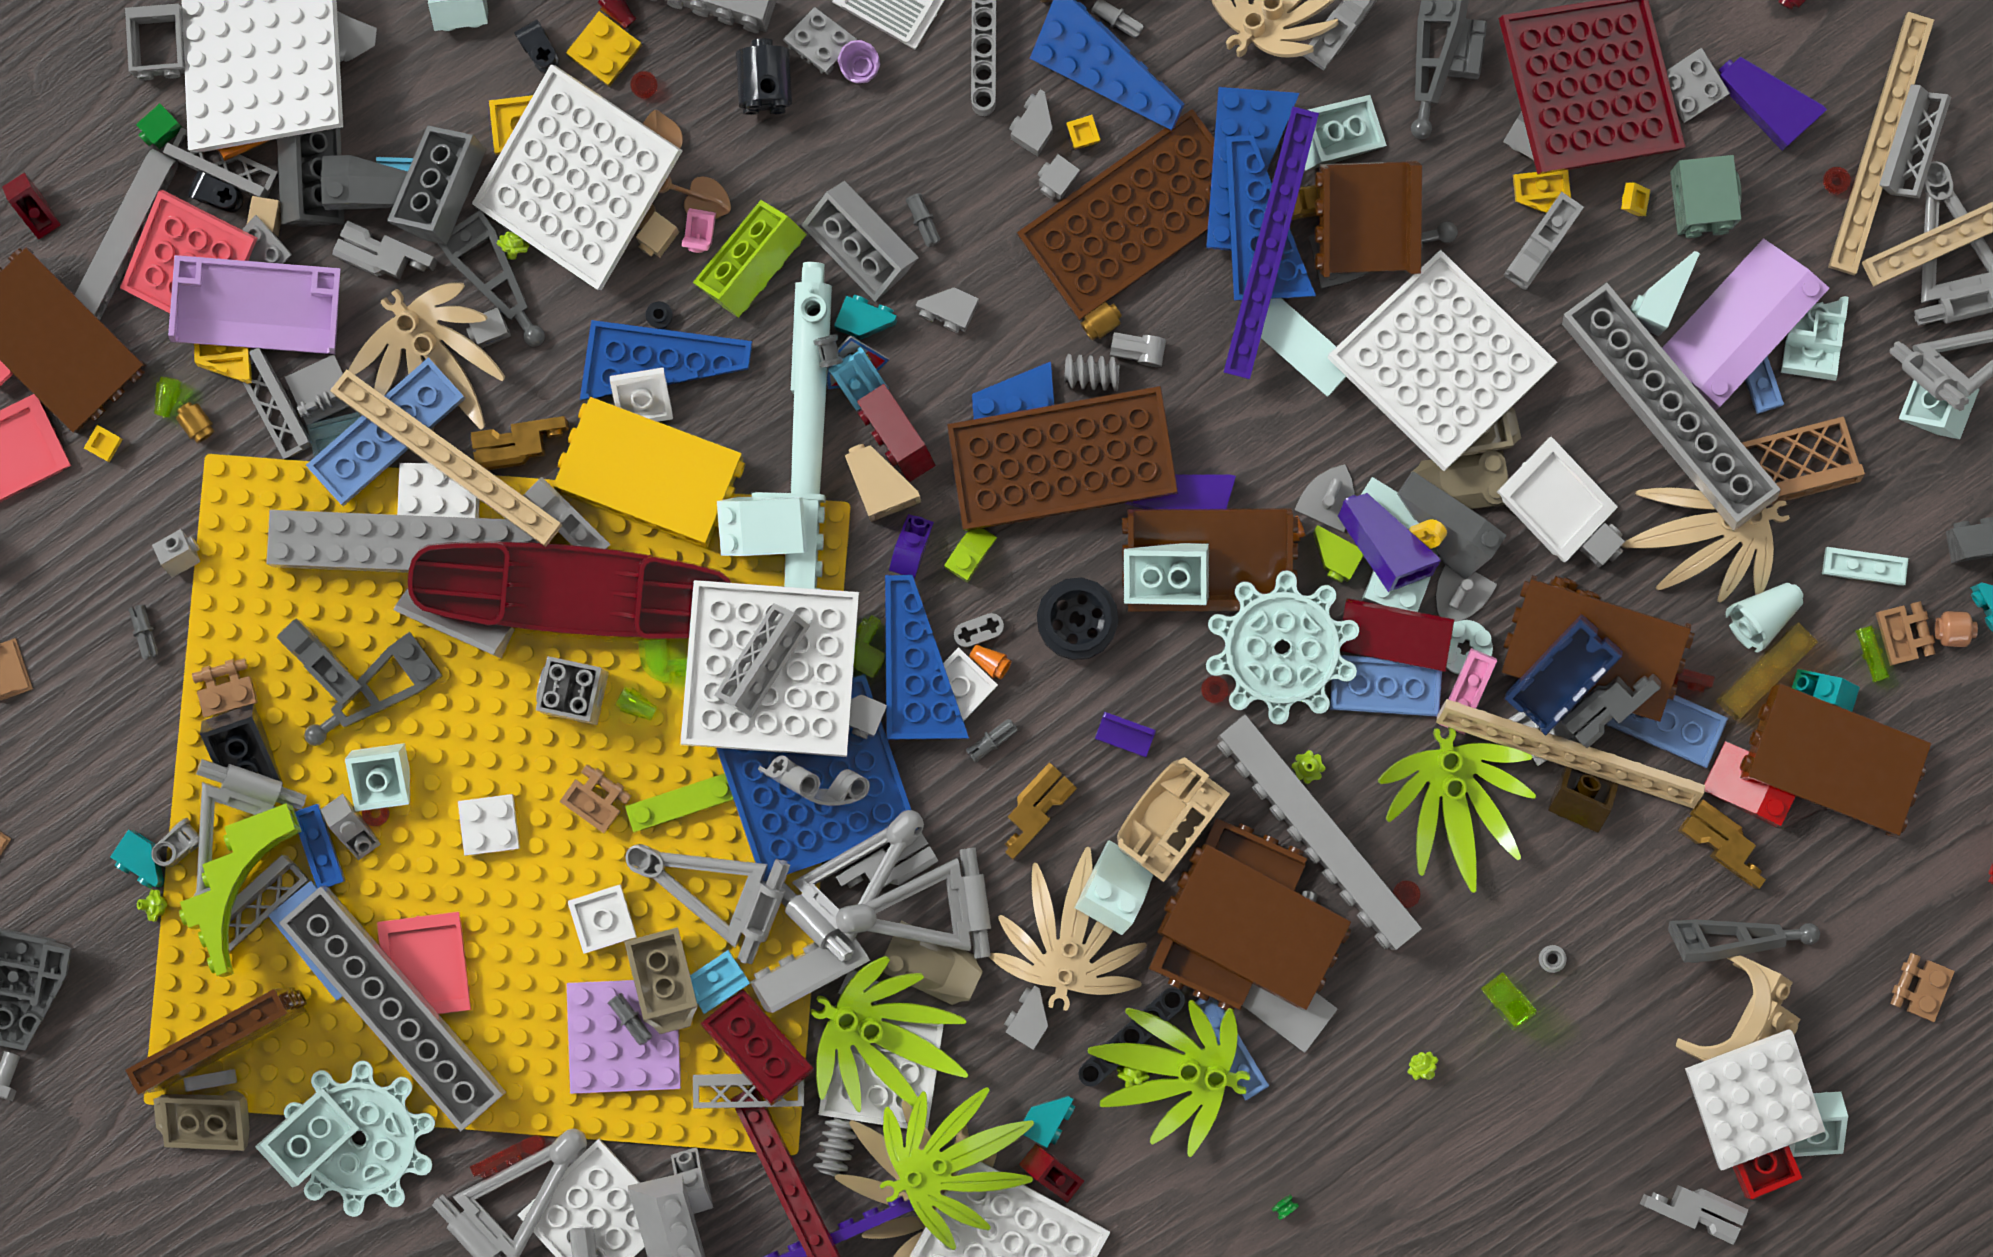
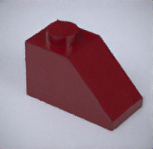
M25 172L2 186L8 202L38 240L61 225L40 191Z
M1035 1143L1019 1164L1034 1179L1067 1203L1084 1182L1081 1177L1037 1143Z

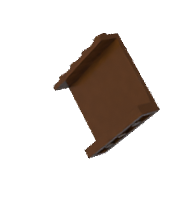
M1417 161L1320 164V172H1316L1315 175L1316 188H1320V199H1316L1315 202L1316 215L1320 216V226L1315 228L1316 243H1320V253L1315 255L1316 270H1320L1324 277H1330V273L1407 270L1410 274H1421L1422 165Z

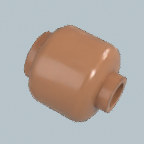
M1947 611L1942 614L1941 618L1936 619L1935 637L1940 639L1943 646L1966 647L1970 644L1972 638L1977 637V622L1972 621V617L1968 612Z

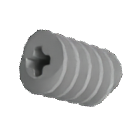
M1068 354L1065 361L1064 385L1066 381H1069L1071 389H1074L1077 381H1079L1081 388L1085 389L1088 382H1090L1092 389L1096 390L1098 384L1101 383L1103 390L1107 391L1109 384L1112 383L1114 391L1117 392L1120 362L1117 365L1115 358L1111 357L1108 364H1106L1104 357L1100 356L1098 362L1095 363L1092 355L1088 357L1086 363H1084L1082 355H1078L1076 361L1073 362L1071 354Z
M840 1118L825 1121V1124L832 1129L831 1131L822 1132V1135L829 1140L819 1143L826 1151L816 1154L823 1162L815 1163L813 1167L820 1172L836 1176L841 1174L839 1173L840 1171H848L849 1167L842 1161L851 1160L852 1156L845 1150L854 1149L855 1145L849 1142L848 1139L857 1138L855 1132L851 1130L850 1121Z

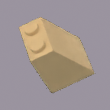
M860 444L849 449V454L845 455L871 522L921 503L918 491L873 447H865L864 444Z

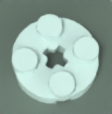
M1470 620L1454 622L1447 669L1455 674H1460L1469 654L1468 651L1465 655H1462L1461 649L1457 647L1458 643H1464L1467 640L1472 649L1492 656L1493 645L1491 635L1477 622Z

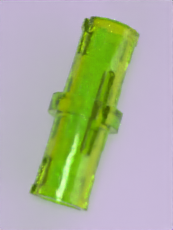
M1873 626L1856 630L1855 632L1863 651L1861 656L1863 660L1866 659L1872 682L1890 677L1882 657L1884 652L1882 648L1879 649Z

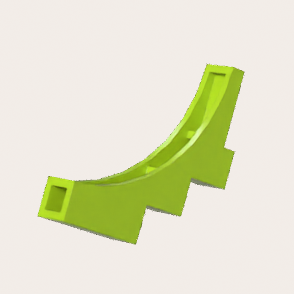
M287 803L225 826L227 834L224 835V841L228 850H232L233 853L202 864L204 872L201 873L203 882L211 890L180 902L182 910H179V914L185 926L188 925V928L194 930L201 929L198 932V936L202 946L208 949L210 955L207 958L208 966L212 973H216V976L224 978L234 974L229 955L228 930L231 911L240 887L252 868L266 853L282 841L302 832L293 806Z

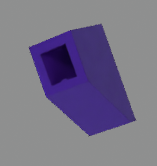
M907 515L894 548L889 571L901 575H913L915 579L934 522L922 517Z

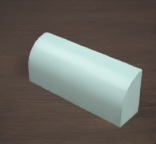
M1282 298L1271 299L1261 339L1328 397L1346 378L1327 358L1336 346Z

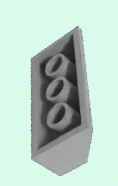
M845 181L827 191L801 225L874 302L878 301L890 290L919 258Z
M408 588L394 607V610L402 615L498 658H502L515 630L509 626L486 625L422 611L413 603L409 596Z
M840 932L839 937L854 951L851 955V960H846L842 963L828 948L821 949L813 942L802 948L803 954L797 957L791 954L779 960L780 966L770 971L769 967L758 971L754 974L756 979L750 981L764 1010L773 1013L867 963L870 959L856 938L852 942L843 932Z
M682 1173L628 1185L629 1195L647 1257H706Z

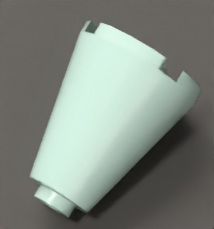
M1784 583L1734 603L1726 609V618L1731 616L1733 621L1729 626L1737 639L1745 647L1750 649L1753 646L1757 648L1755 652H1760L1769 645L1803 605V593L1797 585Z

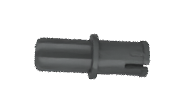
M917 193L908 197L906 203L915 220L913 224L918 226L926 246L932 247L937 245L940 237L932 221L934 216L929 213L922 194Z
M146 605L134 606L135 609L131 607L128 611L135 630L133 636L137 637L142 658L145 660L155 658L158 655L152 633L155 629L150 625Z
M1007 719L988 733L986 731L984 733L985 736L967 748L966 751L971 755L970 757L973 761L977 763L992 750H998L1000 744L1017 733V727L1010 719Z
M622 993L613 997L607 1003L622 1023L620 1025L627 1028L639 1045L647 1043L652 1038L651 1033L638 1017L640 1013L633 1010Z

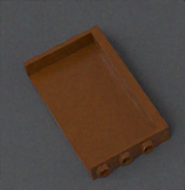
M27 247L23 250L18 248L8 258L11 262L4 269L0 267V361L73 433H77L90 419L95 422L106 411L103 407L110 400L113 403L116 402L125 393L122 388L130 381L133 384L145 374L142 369L146 364L140 361L33 254L34 252Z
M1292 508L1128 509V518H1122V534H1128V544H1122V561H1124V549L1179 543L1209 544V598L1207 605L1128 604V612L1239 611L1240 602L1235 595V589L1239 583L1249 582L1259 593L1268 594L1275 589L1277 575L1286 570L1294 573L1297 586L1298 572L1293 570V560H1298V543H1293V533H1298V517H1293ZM1122 571V587H1124V571Z
M1532 575L1530 582L1524 581L1520 597L1525 599L1522 608L1516 606L1512 622L1516 623L1514 633L1508 632L1503 648L1508 649L1501 672L1521 678L1582 614L1598 628L1597 636L1602 640L1607 636L1622 650V657L1588 693L1597 685L1606 686L1617 676L1634 691L1633 686L1638 680L1644 676L1649 678L1652 674H1655L1661 681V688L1632 713L1660 722L1667 700L1673 701L1678 685L1673 684L1676 674L1681 675L1685 666L1686 659L1682 658L1684 649H1690L1695 633L1690 632L1691 624L1679 625L1538 581L1537 576Z
M1783 684L1772 686L1766 704L1764 703L1759 710L1758 719H1760L1758 728L1754 729L1750 736L1749 744L1751 748L1748 755H1745L1742 759L1740 778L1744 780H1757L1886 831L1885 835L1900 836L1908 824L1906 816L1909 807L1914 805L1917 798V792H1915L1917 784L1925 775L1926 767L1924 764L1931 743Z
M1216 818L1205 844L1289 889L1295 890L1308 861L1307 858L1303 857L1305 852L1293 846H1289L1287 850L1278 846L1279 840L1264 834V837L1260 838L1253 834L1254 829L1239 823L1238 827ZM1164 936L1149 967L1151 971L1169 978L1167 984L1183 990L1184 986L1194 990V996L1207 1002L1209 997L1219 1001L1218 1007L1226 1011L1228 1008L1233 1009V1011L1234 1009L1241 1011L1252 986V983Z
M1208 844L1201 845L1200 848L1196 847L1189 860L1192 862L1188 873L1184 871L1178 880L1177 886L1180 888L1176 896H1171L1164 908L1167 914L1157 933L1301 1010H1307L1315 993H1319L1326 982L1324 975L1328 967L1332 968L1337 961L1339 954L1336 951L1340 943L1344 944L1350 935L1351 929H1349L1351 921Z
M294 987L273 989L125 1071L138 1095L162 1091L307 1012L304 1007L307 1004L302 992L300 990L296 991Z

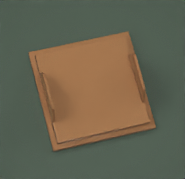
M16 638L0 643V701L33 689Z

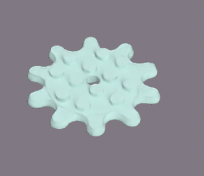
M1287 570L1277 575L1275 589L1268 594L1259 593L1249 582L1239 583L1235 589V595L1240 602L1239 612L1231 617L1216 614L1208 622L1210 631L1224 639L1225 649L1222 653L1214 655L1207 660V671L1214 676L1229 674L1235 678L1236 687L1229 697V703L1232 708L1242 710L1253 700H1263L1268 705L1269 719L1274 724L1285 723L1289 717L1290 706L1297 701L1305 702L1315 713L1326 712L1330 706V701L1324 691L1326 683L1332 679L1346 682L1351 681L1357 672L1352 662L1341 657L1340 647L1344 642L1358 636L1359 627L1353 620L1335 621L1330 617L1329 608L1336 599L1334 588L1329 585H1323L1312 595H1302L1296 587V576ZM1282 639L1290 644V649L1284 654H1280L1274 649L1275 644Z
M359 1061L353 1066L352 1077L346 1083H337L327 1071H316L311 1078L315 1091L317 1092L321 1088L326 1091L359 1128L357 1131H363L362 1133L366 1136V1143L358 1145L353 1142L352 1136L348 1138L311 1173V1178L304 1187L305 1196L315 1201L322 1198L328 1191H337L343 1197L345 1213L352 1217H356L363 1212L365 1199L371 1194L382 1196L391 1207L400 1206L405 1200V1193L400 1186L402 1175L408 1172L426 1175L432 1169L431 1159L421 1154L417 1150L415 1143L420 1135L429 1133L434 1129V1117L428 1113L413 1114L407 1110L405 1100L413 1087L412 1082L408 1078L398 1077L391 1085L381 1087L374 1082L373 1067L367 1061ZM297 1102L288 1104L284 1110L285 1118H288L302 1104Z

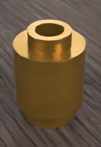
M1105 302L1084 317L1085 320L1080 324L1093 341L1097 337L1101 339L1121 324L1119 319L1122 315L1114 304L1109 306Z
M188 402L177 410L179 415L176 417V420L191 440L194 439L197 444L206 440L215 432L212 428L213 423L198 403L192 405L191 402Z

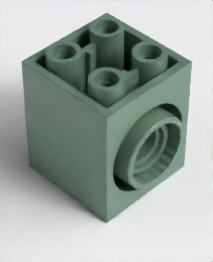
M1734 155L1678 161L1670 171L1677 234H1686V238L1700 237L1703 232H1713V235L1728 234L1729 230L1733 229L1741 220V183L1738 172L1735 171Z

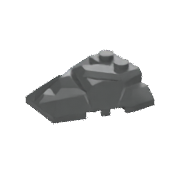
M0 928V1046L20 1050L28 1049L68 975L72 948L65 944L57 943L53 938Z

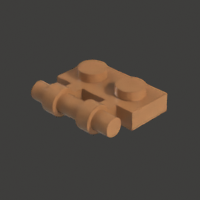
M1921 601L1910 604L1913 615L1907 616L1905 606L1876 613L1890 666L1918 659L1917 647L1922 646L1925 657L1936 654L1933 643H1935L1934 636L1930 635L1926 621L1929 619L1927 611L1924 612ZM1912 623H1916L1920 637L1918 639L1913 638L1910 628Z
M245 658L237 661L230 659L225 661L223 665L216 667L209 665L203 667L202 671L192 673L195 684L203 681L206 682L207 689L197 691L204 718L258 703L252 677L240 678L239 671L248 669ZM229 675L231 682L217 685L215 678Z
M587 764L581 773L588 777L589 780L583 785L575 779L559 802L605 834L621 812L612 804L618 799L626 805L632 795L624 790L625 787L620 783L615 784L604 776L605 773L599 768L595 770ZM596 785L609 792L605 799L592 791Z
M1910 953L1907 963L1904 962L1901 970L1903 973L1898 986L1895 985L1892 993L1894 996L1890 1004L1901 1008L1904 999L1910 1001L1907 1012L1935 1022L1955 971L1929 960H1926L1922 970L1917 967L1921 957ZM1913 976L1919 978L1914 993L1908 990Z

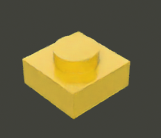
M1092 115L1066 123L1074 150L1100 142Z
M1626 183L1621 209L1636 216H1646L1650 189L1637 183Z
M97 425L84 449L110 463L123 439Z

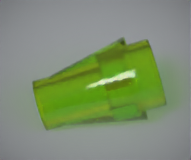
M165 376L160 377L159 382H156L154 414L170 418L171 411L183 390L181 388L182 381Z
M624 687L615 704L616 707L620 708V712L645 718L649 721L657 709V706L653 705L633 687L631 689Z

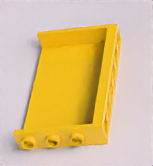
M590 397L588 403H583L580 408L578 427L573 428L568 438L570 446L567 453L563 452L558 462L560 470L553 484L554 489L563 495L708 548L715 528H719L717 501L733 498L735 488L732 487L736 477L740 478L743 474L745 463L743 462L742 454Z

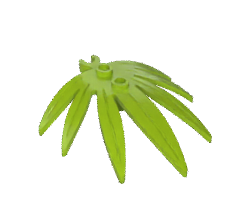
M1448 727L1449 735L1446 738H1442L1440 729L1436 728L1433 735L1435 740L1439 742L1440 749L1409 755L1389 767L1378 779L1380 784L1392 783L1406 778L1418 770L1404 784L1394 798L1387 813L1386 821L1391 822L1403 812L1416 798L1426 782L1429 781L1430 784L1422 803L1417 827L1416 857L1418 874L1423 876L1427 867L1437 826L1439 798L1442 796L1445 828L1454 859L1469 890L1475 893L1477 876L1476 850L1473 826L1465 793H1468L1476 812L1494 838L1510 855L1520 860L1521 855L1504 818L1485 790L1473 778V775L1477 774L1487 782L1513 794L1535 798L1536 795L1518 779L1499 768L1481 762V760L1501 763L1531 760L1533 756L1515 748L1490 743H1471L1453 747V741L1456 737L1455 729Z
M884 956L869 963L848 982L836 1006L831 1005L826 997L818 996L817 1001L825 1005L822 1011L811 1009V1014L815 1018L824 1019L827 1017L830 1019L823 1031L817 1053L816 1078L820 1099L824 1100L833 1075L835 1050L837 1049L838 1064L845 1089L856 1111H861L860 1082L856 1063L850 1049L851 1045L857 1048L874 1073L894 1093L912 1107H914L918 1099L914 1090L895 1065L870 1043H876L888 1051L920 1065L967 1078V1072L941 1049L905 1028L881 1020L886 1018L912 1023L965 1024V1018L945 1010L918 1004L885 1003L871 1005L873 1001L883 999L922 980L924 976L921 973L899 975L883 980L865 990L880 976L890 959Z
M1193 1000L1189 1001V1012L1193 1026L1205 1046L1204 1049H1201L1189 1036L1169 1022L1152 1014L1127 1008L1125 1013L1139 1025L1164 1042L1185 1052V1054L1158 1046L1136 1043L1093 1046L1088 1048V1053L1125 1067L1150 1073L1177 1076L1179 1078L1157 1079L1125 1087L1103 1098L1100 1101V1107L1147 1103L1192 1091L1191 1095L1182 1099L1168 1111L1150 1138L1152 1145L1159 1142L1179 1128L1202 1104L1193 1121L1188 1140L1187 1154L1189 1157H1192L1215 1121L1223 1099L1225 1086L1232 1087L1239 1094H1246V1087L1238 1085L1237 1082L1240 1079L1250 1080V1074L1246 1071L1229 1072L1236 1053L1238 1037L1234 1011L1228 1008L1222 1018L1220 1044H1218L1213 1026L1207 1015Z
M987 1087L958 1106L937 1128L923 1150H920L919 1146L927 1119L926 1092H921L911 1112L905 1148L903 1147L901 1129L894 1113L889 1107L884 1109L883 1131L885 1145L891 1163L900 1178L895 1182L887 1180L880 1184L881 1189L887 1186L894 1189L893 1195L886 1198V1201H895L899 1194L906 1190L916 1214L926 1228L939 1241L952 1250H956L953 1235L943 1218L932 1208L933 1206L949 1217L968 1226L987 1231L991 1229V1226L968 1206L950 1197L941 1195V1190L987 1192L1013 1188L1033 1181L1031 1176L1007 1172H976L951 1176L952 1173L977 1164L1001 1151L1034 1125L1033 1121H1022L994 1127L972 1135L940 1152L939 1150L965 1127L980 1108L989 1093V1088Z

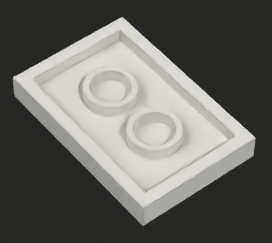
M400 463L397 515L479 518L480 500L431 464Z

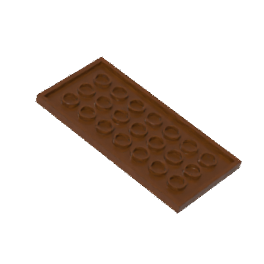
M1193 109L1178 118L1175 128L1172 130L1164 128L1017 232L1020 240L1079 321L1208 231L1214 138Z
M1161 386L947 424L964 531L1178 494Z

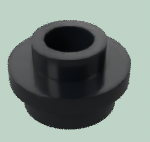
M661 301L650 304L645 314L647 322L657 329L667 327L673 318L670 306ZM657 310H662L664 312V315L661 319H656L654 317V313Z

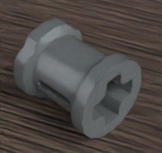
M829 335L813 341L814 345L818 347L821 359L819 365L821 368L843 362L842 357H839L836 344L838 340L837 335Z

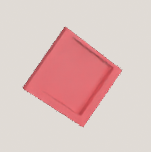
M34 394L0 410V502L72 466L41 401Z
M459 912L428 916L418 915L413 918L377 922L381 949L438 1014L471 1010L464 940Z

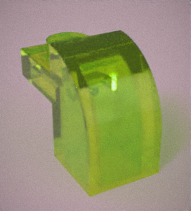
M871 615L869 619L863 618L856 631L860 635L858 638H855L853 667L874 680L886 659V654L869 645L882 623L880 619Z
M667 639L638 641L641 665L650 677L665 684H672L671 673H675L676 677H686L687 658L670 660L669 642Z
M1503 972L1481 988L1482 992L1497 1009L1499 1015L1514 1031L1537 1015L1536 1009L1520 989L1517 990Z

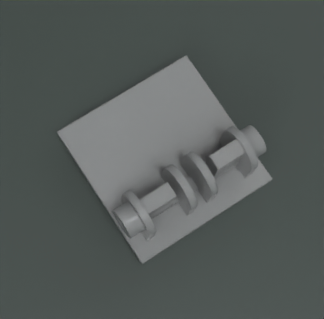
M815 7L783 39L788 44L790 50L793 49L801 55L800 58L802 59L807 58L808 64L813 63L820 70L821 74L825 72L827 75L833 70V64L838 60L842 47L850 41L857 40Z
M1702 48L1666 71L1676 111L1684 123L1713 104L1724 100L1725 96L1730 94Z
M257 215L242 229L258 238L249 261L284 264L292 255Z
M334 354L285 377L298 405L297 410L300 416H303L307 426L349 407V405L330 392L343 375Z

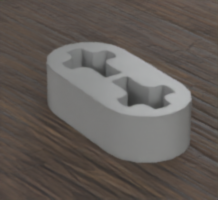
M990 613L966 621L956 627L954 639L959 646L964 648L992 640L1003 632V620L997 614ZM988 619H992L993 622H999L1000 624L996 627L995 633H991L990 630L981 632L980 628L987 625ZM966 628L968 631L976 629L978 631L977 634L970 637L971 641L968 643L964 639L960 640L958 638L962 634L961 629Z
M235 1069L184 1078L186 1092L237 1083Z

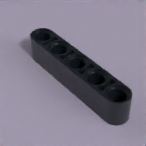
M1167 988L1141 1011L1146 1013L1151 1010L1156 1011L1161 1019L1168 1022L1183 1008L1185 996L1177 988ZM1170 992H1176L1180 997V1003L1175 1008H1170L1165 1004V996ZM1131 1019L1105 1044L1126 1043L1124 1041V1033L1129 1029H1135L1139 1033V1040L1136 1044L1145 1043L1153 1034ZM1092 1055L1080 1066L1078 1071L1079 1079L1085 1086H1096L1114 1071L1119 1064L1108 1063L1104 1059ZM1088 1066L1096 1067L1099 1073L1097 1079L1091 1082L1083 1077V1070Z

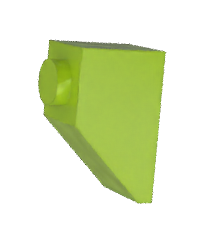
M1317 525L1313 535L1323 568L1329 572L1327 576L1339 583H1342L1343 580L1348 582L1363 557L1362 552L1354 544Z
M983 528L968 530L944 565L945 569L968 583L997 537Z

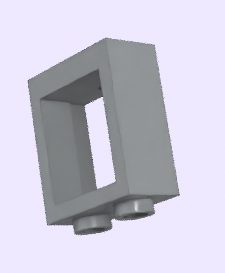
M179 4L125 8L129 72L134 77H137L138 80H152L154 76L164 75L165 78H178L181 76L180 74H184L182 7ZM175 22L178 63L141 66L139 24Z

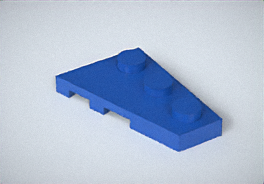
M1051 361L973 393L974 419L1054 405Z

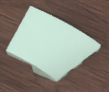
M1840 297L1839 301L1823 304V302L1815 304L1786 336L1781 373L1836 381L1849 297Z

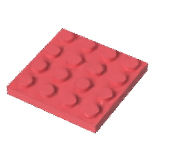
M164 190L158 191L120 288L170 313L175 255L249 261L258 238Z

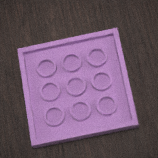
M634 980L567 983L570 1094L681 1089L679 1030L659 1034L656 1029L644 1022ZM620 993L623 994L633 1010L640 1013L638 1017L652 1035V1038L643 1045H639L627 1028L620 1025L622 1023L621 1020L607 1004Z

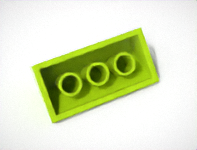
M760 200L693 283L723 308L739 318L749 308L750 303L758 293L766 287L772 276L781 269L791 253L800 246L801 241L807 234L787 215Z

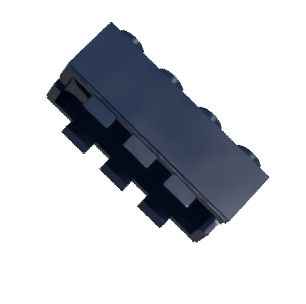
M1582 614L1508 690L1505 696V700L1516 710L1526 714L1540 727L1541 732L1545 736L1622 657V650L1607 636L1603 640L1597 636L1598 628Z

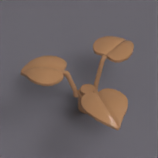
M659 110L652 111L643 124L680 149L683 143V135L679 126ZM668 175L658 192L665 193L669 189H673L687 194L688 196L684 201V208L687 214L689 208L716 213V220L731 211L727 192L717 181L709 177L695 178L691 183L690 190L672 184L671 177ZM653 204L650 206L637 230L642 229L656 211Z

